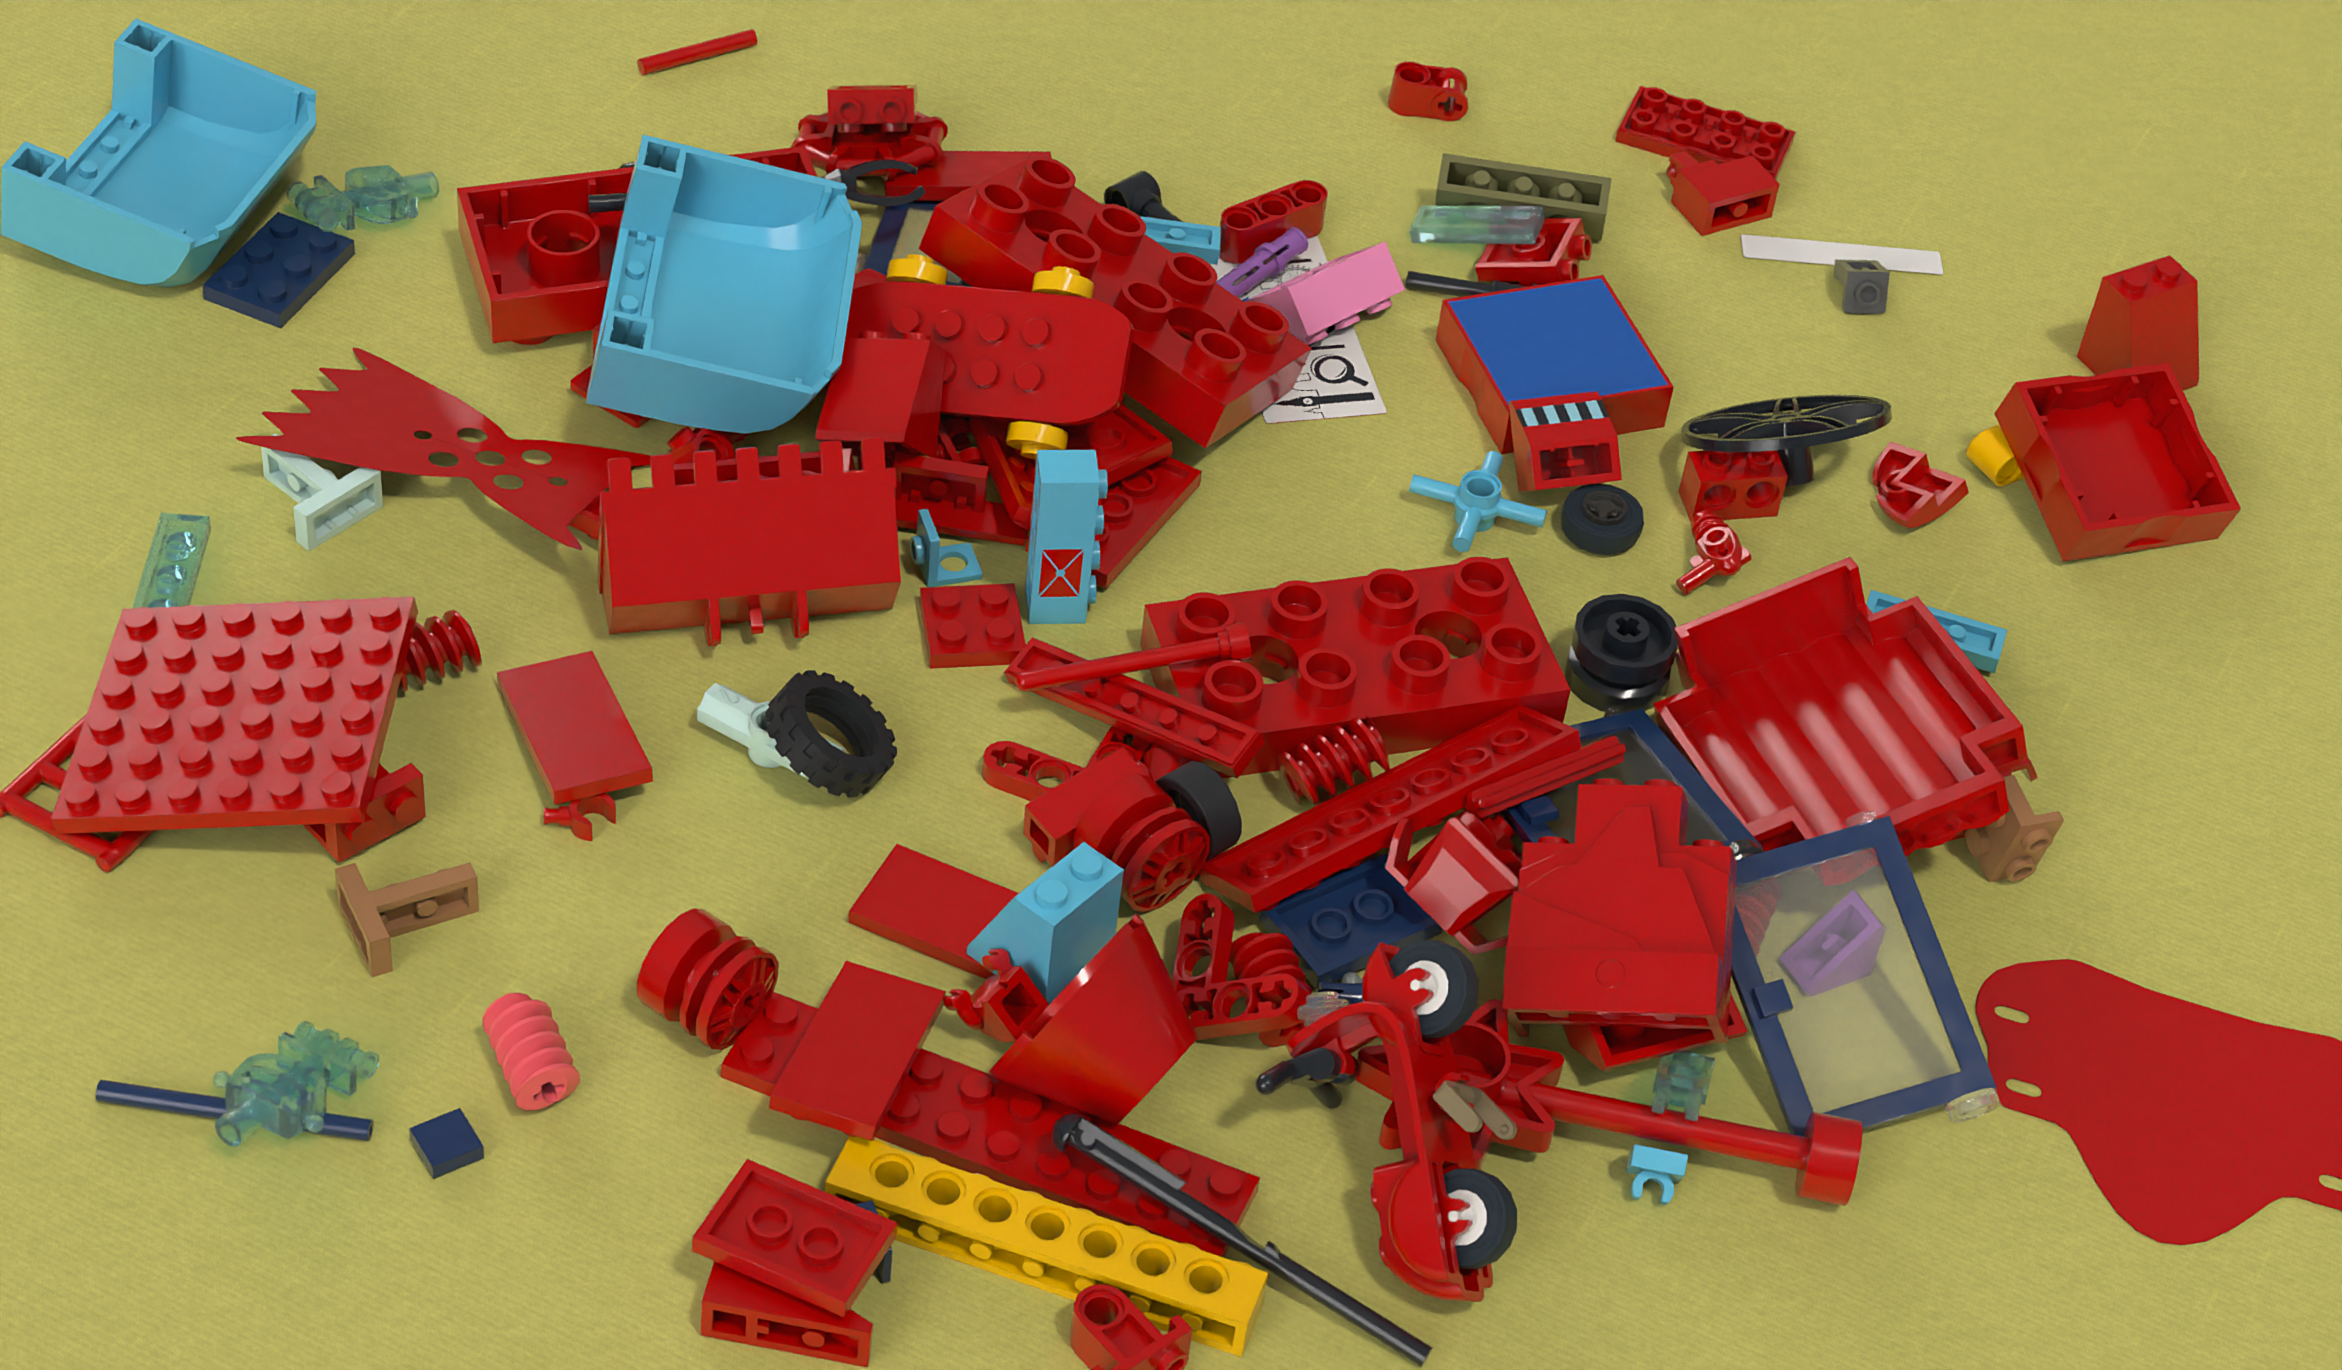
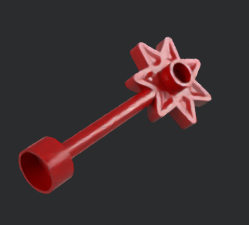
M1498 999L1487 1001L1472 1013V1016L1458 1031L1448 1035L1457 1060L1459 1073L1469 1075L1470 1082L1465 1084L1483 1091L1517 1127L1515 1137L1510 1140L1499 1138L1484 1122L1479 1131L1469 1132L1475 1169L1481 1170L1491 1142L1537 1153L1548 1151L1555 1129V1120L1797 1169L1795 1183L1797 1197L1846 1206L1849 1202L1861 1153V1121L1812 1111L1808 1118L1804 1135L1799 1136L1556 1087L1564 1065V1057L1556 1051L1509 1044L1507 1016L1502 1010V1001ZM1384 1045L1362 1047L1357 1055L1359 1074L1356 1081L1392 1101L1383 1117L1379 1144L1388 1150L1401 1148Z

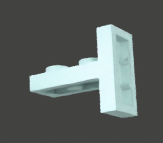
M261 447L264 478L299 503L293 507L296 542L308 551L313 550L383 507L381 472L379 470L359 467L338 480L330 470L321 468L307 456Z

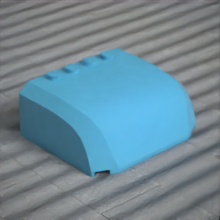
M135 19L114 42L112 109L73 154L66 160L63 156L24 141L1 167V235L81 268L140 285L172 287L191 283L208 269L304 150L316 129V91Z
M642 135L620 223L586 403L679 425L737 433L772 430L791 420L804 410L838 372L842 363L862 221L857 210L852 211L845 195L846 185L816 176Z

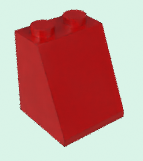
M2170 255L2104 276L2076 357L2095 375L2105 374L2115 369L2169 363L2183 391L2196 387L2199 382L2198 280Z
M862 331L859 333V338H845L842 363L838 372L830 380L817 425L815 440L819 442L839 440L842 442V449L851 448L853 457H862L861 440L869 437H882L884 439L885 458H895L896 452L936 458L946 350L931 341L930 335L916 332L903 333V339H887V334L874 331Z

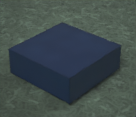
M461 1108L409 1128L410 1141L433 1179L484 1158V1146Z

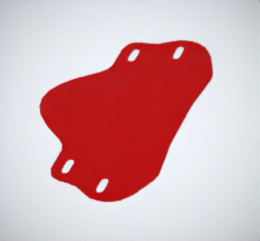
M2071 959L2017 963L1996 970L1984 981L1977 996L1976 1015L1988 1045V1067L1997 1087L1996 1089L1988 1090L1989 1094L2006 1108L2053 1122L2066 1130L2075 1142L2092 1177L2117 1214L2136 1231L2160 1243L2188 1245L2206 1242L2239 1226L2264 1207L2282 1197H2297L2342 1211V1191L2326 1187L2319 1181L2321 1175H2330L2342 1179V1041L2331 1036L2252 1021L2147 989L2084 962ZM1997 1006H2005L2022 1011L2029 1016V1021L2019 1023L2000 1017L1995 1013V1008ZM2009 1079H2017L2036 1085L2041 1089V1095L2032 1097L2013 1091L2007 1087L2006 1082Z

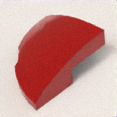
M1890 442L1886 446L1873 470L1874 486L1878 487L1877 503L1889 518L1907 528L1918 527L1933 521L1949 511L1969 493L1966 479L1931 468L1926 453L1894 442Z

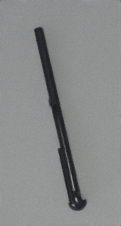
M1069 1113L1061 1116L1055 1122L1052 1128V1141L1061 1153L1069 1146L1075 1148L1422 1367L1433 1349L1431 1346L1284 1255L1274 1243L1268 1241L1264 1247L1254 1241L1232 1221L1182 1191L1181 1188L1188 1183L1184 1179L1089 1121L1083 1115Z

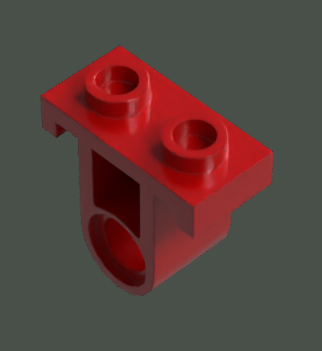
M1098 1284L1084 1288L1075 1299L1070 1344L1075 1354L1090 1370H1183L1189 1360L1188 1356L1193 1329L1178 1314L1169 1320L1168 1333L1163 1335L1123 1292L1113 1286Z

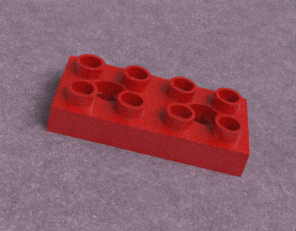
M806 146L729 155L817 177ZM634 167L457 188L459 232L492 343L513 341L522 345H537L548 341L554 335L593 330V328L601 323L623 211L589 213L588 195L627 193Z
M1030 156L935 206L918 249L972 287L1032 292L1035 274L1040 271H1052L1053 267L1075 269L1080 272L1079 276L1091 280L1094 283L1092 298L1111 305L1123 313L1133 324L1134 334L1124 392L1205 449L1293 389L1312 350L1311 347L1288 332L1289 322L1277 309L1261 302H1244L1216 283L1217 273L1208 262L1189 253L1170 252L1145 234L1146 224L1135 212L1115 204L1102 205L1075 187L1076 177L1066 165L1055 159L1044 156Z
M1470 557L1458 564L1405 571L1385 568L1373 571L1367 576L1313 583L1292 580L1281 583L1275 588L1221 595L1200 592L1191 594L1183 600L1145 604L1140 642L1142 650L1216 637V632L1225 630V625L1240 622L1246 623L1252 651L1251 661L1242 662L1230 659L1221 661L1220 656L1149 669L1157 689L1262 732L1265 743L1240 776L1279 771L1278 754L1285 751L1296 760V745L1304 743L1313 751V737L1319 734L1326 737L1331 743V729L1340 726L1349 734L1348 721L1355 717L1360 719L1365 725V717L1368 716L1384 742L1388 755L1431 749L1520 704L1559 722H1564L1571 689L1508 557L1497 559ZM1450 654L1455 655L1459 658H1451ZM1263 677L1272 679L1278 683L1264 684ZM1213 769L1215 772L1219 774V776L1222 779L1231 777L1227 774H1224L1220 771Z

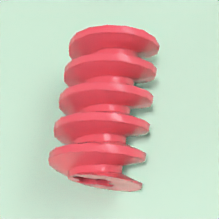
M520 992L507 993L496 999L486 1009L482 1017L484 1031L489 1036V1043L496 1052V1059L502 1067L503 1076L509 1083L510 1092L516 1099V1106L523 1110L536 1111L565 1099L577 1088L580 1083V1074L573 1065L571 1054L566 1050V1042L559 1034V1026L552 1018L551 1008L546 1002L532 1000L529 995Z

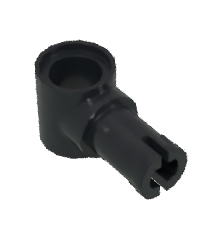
M1139 171L1105 189V204L1123 206L1142 217L1183 222L1162 205L1159 185L1155 178L1146 171Z

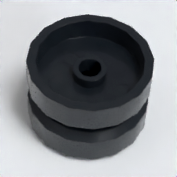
M1627 594L1602 595L1587 602L1577 613L1572 643L1570 644L1566 662L1565 678L1571 691L1583 703L1602 712L1620 714L1641 708L1644 711L1653 708V703L1662 700L1666 695L1671 666L1674 664L1678 648L1674 628L1677 626L1674 619L1661 606L1638 596Z

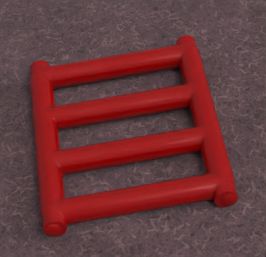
M84 715L0 792V817L9 813L96 858V863L101 870L110 872L155 830L123 831L112 843L94 833L57 834L51 821L53 812L25 799L42 782L61 791L67 771L59 766L74 753L86 715Z

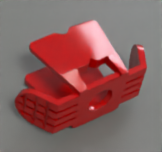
M1469 812L1463 814L1461 819L1454 817L1447 821L1417 869H1415L1407 861L1413 838L1414 822L1412 818L1402 817L1392 837L1385 869L1405 887L1406 893L1450 936L1453 935L1472 955L1507 946L1508 935L1487 940L1473 924L1512 896L1513 891H1518L1519 870L1522 867V861L1510 849L1502 850L1496 845V835L1478 817Z

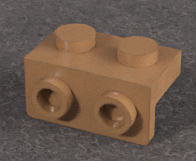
M2015 775L2003 777L2005 779L2010 811L1990 825L1977 829H1967L1964 834L1970 853L1976 857L1988 882L2003 879L2020 881L2032 875L2064 822L2059 811L2034 815Z

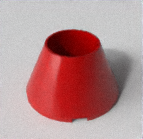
M1137 913L1090 960L991 1068L989 1072L997 1080L1118 1125L1196 1041L1198 1036L1146 923Z

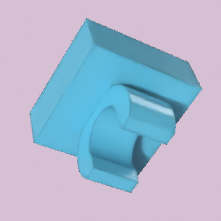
M1634 1144L1629 1151L1626 1167L1627 1173L1637 1174L1630 1188L1632 1199H1640L1643 1191L1642 1187L1646 1181H1655L1662 1189L1660 1204L1667 1205L1674 1194L1673 1182L1679 1183L1685 1176L1688 1155Z

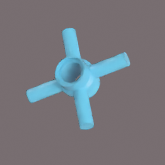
M1490 451L1486 454L1480 470H1473L1464 474L1461 478L1460 486L1416 474L1413 475L1409 492L1454 505V518L1459 526L1452 545L1457 551H1468L1476 532H1483L1492 528L1495 524L1496 516L1543 528L1547 510L1502 497V483L1497 476L1503 463V457L1496 451Z

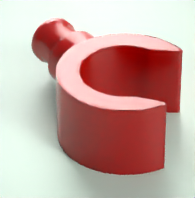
M606 793L571 801L569 806L544 808L543 822L545 825L559 824V826H570L572 833L579 839L593 841L592 823L584 815L590 813L600 814L611 823L616 824V805L612 797Z

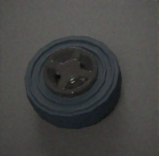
M1596 483L1580 486L1570 492L1562 507L1561 529L1567 539L1577 547L1591 553L1604 555L1623 553L1636 544L1643 530V508L1640 503L1626 490L1613 485Z

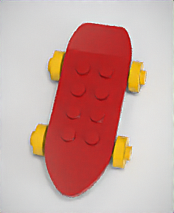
M909 254L906 258H897L889 261L886 276L887 282L873 283L852 290L845 338H859V333L862 331L881 332L887 334V339H903V333L907 332L930 335L931 341L946 350L940 414L1018 421L1009 424L1006 443L1015 449L1021 450L1020 455L1036 460L1037 450H1066L1068 433L1051 425L1067 426L1092 422L1112 413L1122 402L1134 334L1133 324L1123 313L1111 305L1093 299L1094 283L1085 277L1079 276L1080 272L1075 269L1053 267L1052 271L1037 272L1034 277L1032 292L946 285L948 272L943 267L933 264V259L922 255Z

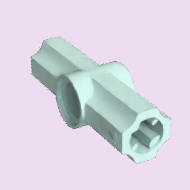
M714 683L705 692L704 698L697 708V721L748 747V755L755 764L766 768L784 766L795 772L789 766L791 762L786 756L781 757L774 747L777 744L775 739L770 738L766 727L770 722L765 720V712L769 708L768 704L770 701L757 703L731 688ZM827 740L831 745L845 752V748ZM802 772L799 774V775L805 777L806 779H809V778H808L807 776H805Z

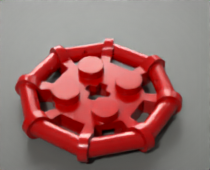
M916 111V122L907 123V131L883 132L881 131V124H864V132H838V124H828V112L821 115L809 114L799 121V135L793 141L791 147L806 146L812 164L826 171L827 175L838 168L845 170L854 165L874 160H898L910 163L915 167L923 164L934 165L942 158L941 144L948 134V127L941 118L929 117ZM880 169L861 176H883L885 180H893L896 178V174L904 172V170Z

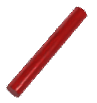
M753 29L640 58L637 60L638 69L642 75L755 46L758 42L757 35Z

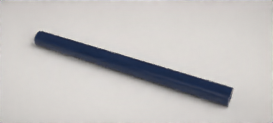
M100 1080L96 1089V1101L363 1141H370L373 1133V1119L108 1080Z

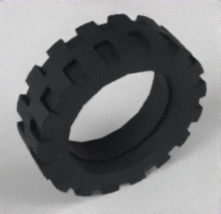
M807 670L802 675L800 672L796 673L768 704L769 708L765 712V720L770 722L766 727L770 738L775 739L777 743L774 747L781 757L786 756L791 762L789 766L798 775L802 772L809 778L808 782L817 788L823 786L828 789V793L836 796L845 793L848 798L857 797L860 793L863 795L867 794L893 766V759L897 756V747L892 745L895 741V736L892 729L886 728V718L880 711L876 712L872 708L871 704L873 702L864 694L860 696L853 691L854 686L844 680L840 683L835 680L834 675L825 672L817 675L815 670ZM807 712L817 714L831 722L845 735L852 745L856 756L847 754L831 745L818 733L809 720Z

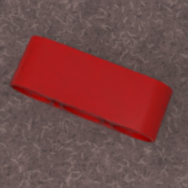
M1301 180L1223 210L1220 219L1219 257L1230 263L1241 264L1254 255V251L1258 246L1265 242H1273L1292 227L1301 230L1307 239L1321 233L1324 224L1328 198L1327 189L1319 182Z

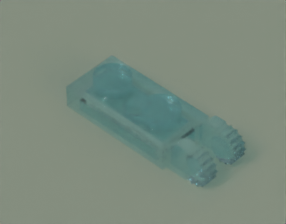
M1686 1051L1661 1057L1652 1093H1655L1652 1111L1664 1114L1665 1108L1671 1104L1684 1107L1685 1119L1697 1121L1701 1104L1705 1105L1715 1058Z

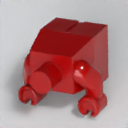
M990 949L988 951L990 955L982 957V964L987 970H996L998 974L987 978L971 995L963 989H952L949 992L952 996H945L943 1004L948 1010L956 1011L959 1018L969 1028L981 1031L999 1042H1015L1045 1011L1049 1003L1021 966H1013L1009 962L1010 957L1006 950Z

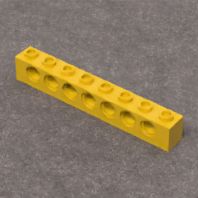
M849 1136L825 1182V1192L852 1204L873 1200L878 1215L898 1223L897 1237L895 1239L897 1241L1074 1301L1077 1295L1089 1286L1106 1284L1116 1287L1132 1301L1157 1329L1168 1332L1169 1320L1179 1314L1193 1329L1192 1341L1242 1357L1263 1306L1268 1272L1256 1269L1248 1263L1232 1261L1202 1251L1192 1244L1178 1243L1151 1234L1141 1227L1127 1226L1097 1216L1087 1209H1076L1046 1199L1036 1192L1023 1191L993 1181L985 1175L972 1174L942 1164L934 1158L921 1157L891 1147L880 1140L874 1139L871 1141L861 1137Z

